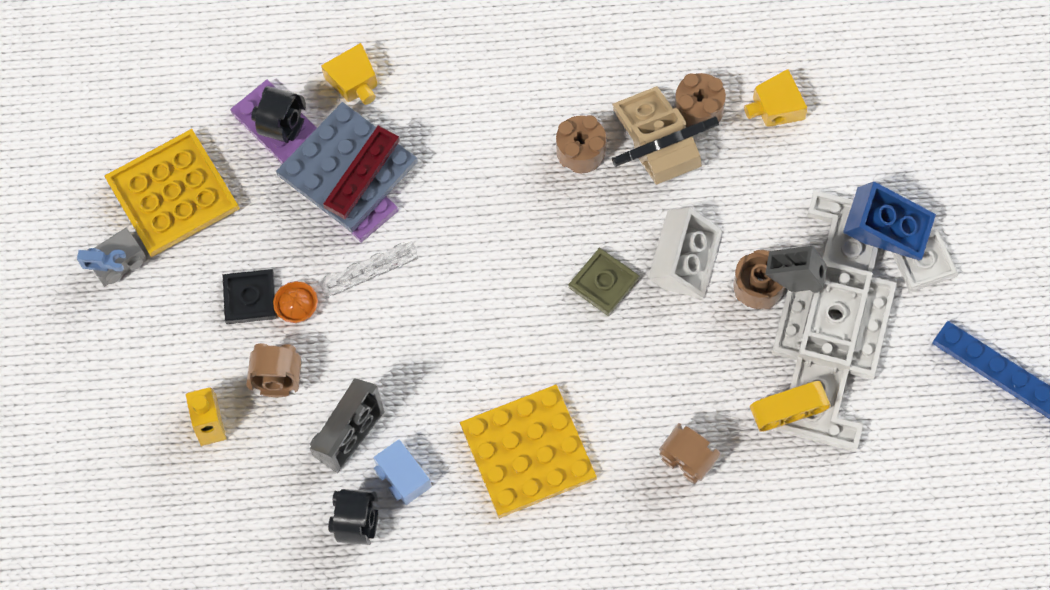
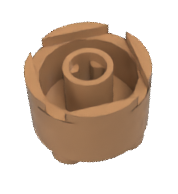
M690 73L679 83L675 96V108L679 110L685 119L686 128L714 116L717 117L719 122L721 121L726 98L722 81L709 74Z
M574 116L559 124L556 133V154L560 164L580 174L589 173L600 166L606 155V133L603 126L594 116Z
M756 250L751 254L743 256L736 266L733 283L737 300L750 308L771 309L782 298L785 290L783 286L765 275L769 251Z
M264 343L254 345V350L249 356L247 387L251 391L254 388L260 390V395L266 397H287L292 390L296 393L299 390L302 362L301 356L296 353V348L289 344H284L280 347L269 346Z
M680 423L675 426L659 448V455L663 457L661 460L672 469L676 466L684 472L683 476L693 484H696L698 480L702 481L721 456V453L716 448L712 452L708 448L709 441L687 426L682 429Z

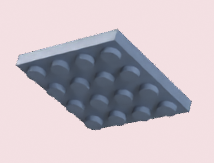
M341 102L276 170L278 177L353 233L418 163V159L398 144L346 220L326 210L323 203L376 129V126L344 102Z

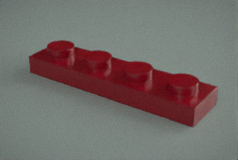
M378 125L323 203L324 208L346 220L400 142L399 136Z

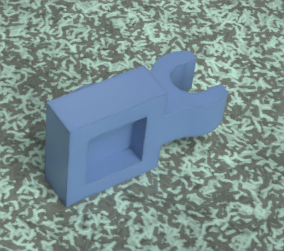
M96 248L78 250L77 261L82 269L108 271V269L118 272L123 271V265L115 263V260L126 258V254L122 250H114L110 254L105 255L104 252Z

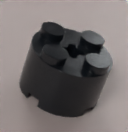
M266 86L262 92L259 105L253 108L251 114L252 121H255L257 133L285 143H289L288 140L294 141L304 123L305 118L301 117V110L306 111L305 99L302 95Z
M352 489L334 491L332 503L335 507L334 516L329 518L328 530L330 533H334V538L338 543L371 545L369 538L374 539L378 525V510L373 508V502H378L375 491Z

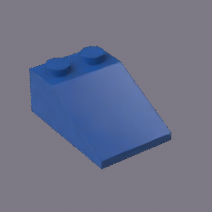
M873 181L857 187L843 233L864 244L912 259L922 260L936 214Z

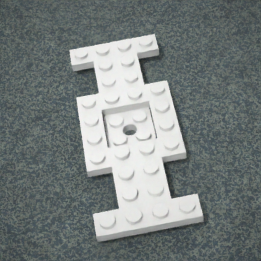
M813 191L807 217L831 223L823 260L827 265L824 287L820 292L814 293V295L810 290L799 292L787 291L772 354L797 360L790 389L814 381H821L831 407L822 413L771 430L856 452L863 424L837 418L848 374L874 380L897 283L872 277L878 252L877 247L864 244L843 233L853 200ZM832 309H837L842 313L843 317L839 320H834L829 316L828 312Z

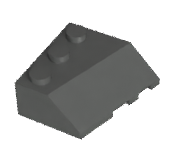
M354 378L320 433H317L310 443L311 447L309 449L312 456L337 474L385 413L378 387L375 384Z

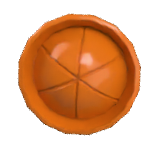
M299 281L289 282L280 287L273 301L274 310L277 315L286 322L296 324L310 319L318 303L317 294L310 285Z

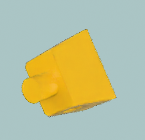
M361 43L321 65L325 80L347 102H351L359 97L364 105H368L375 100L376 95L372 89L377 87V79Z
M789 69L756 86L753 93L754 102L744 105V111L748 119L761 115L767 127L805 120L808 109Z
M208 387L186 393L192 427L200 445L204 446L226 440L218 399L214 390ZM206 426H213L211 430L203 431Z

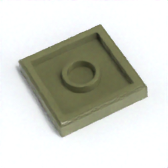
M599 247L568 284V288L609 317L640 280V275Z

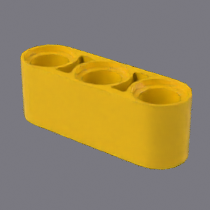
M814 381L753 402L749 407L759 431L764 432L822 413L829 409L831 405L821 381Z

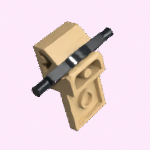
M658 86L612 104L613 111L633 139L635 148L612 157L615 168L638 158L657 185L702 167L700 154L692 136L719 126L716 116L686 128L685 119L677 108H672Z

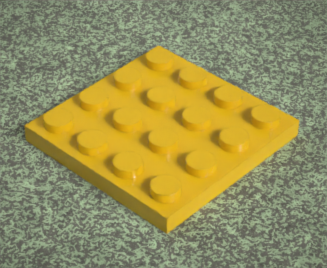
M193 129L104 175L150 257L161 253L240 209Z
M557 384L460 422L461 429L498 518L597 480L595 471Z

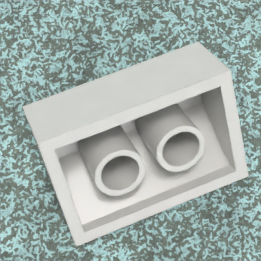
M690 207L667 211L648 279L664 290L703 299L722 230Z

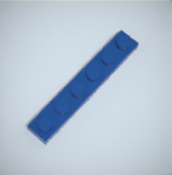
M947 320L933 340V345L1050 419V385Z

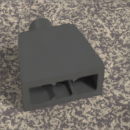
M814 246L769 251L765 275L791 292L810 290L813 293H818L824 287L827 265Z

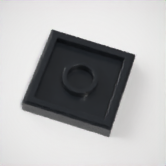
M273 269L222 274L226 325L277 319V313L273 305L275 297Z

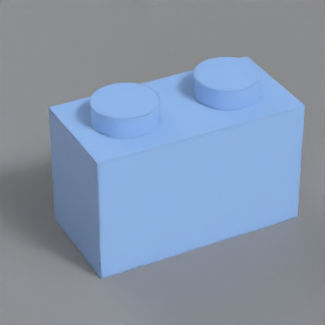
M400 439L373 457L376 464L373 468L382 481L387 479L391 485L388 489L397 501L401 499L405 505H408L432 487L430 479Z

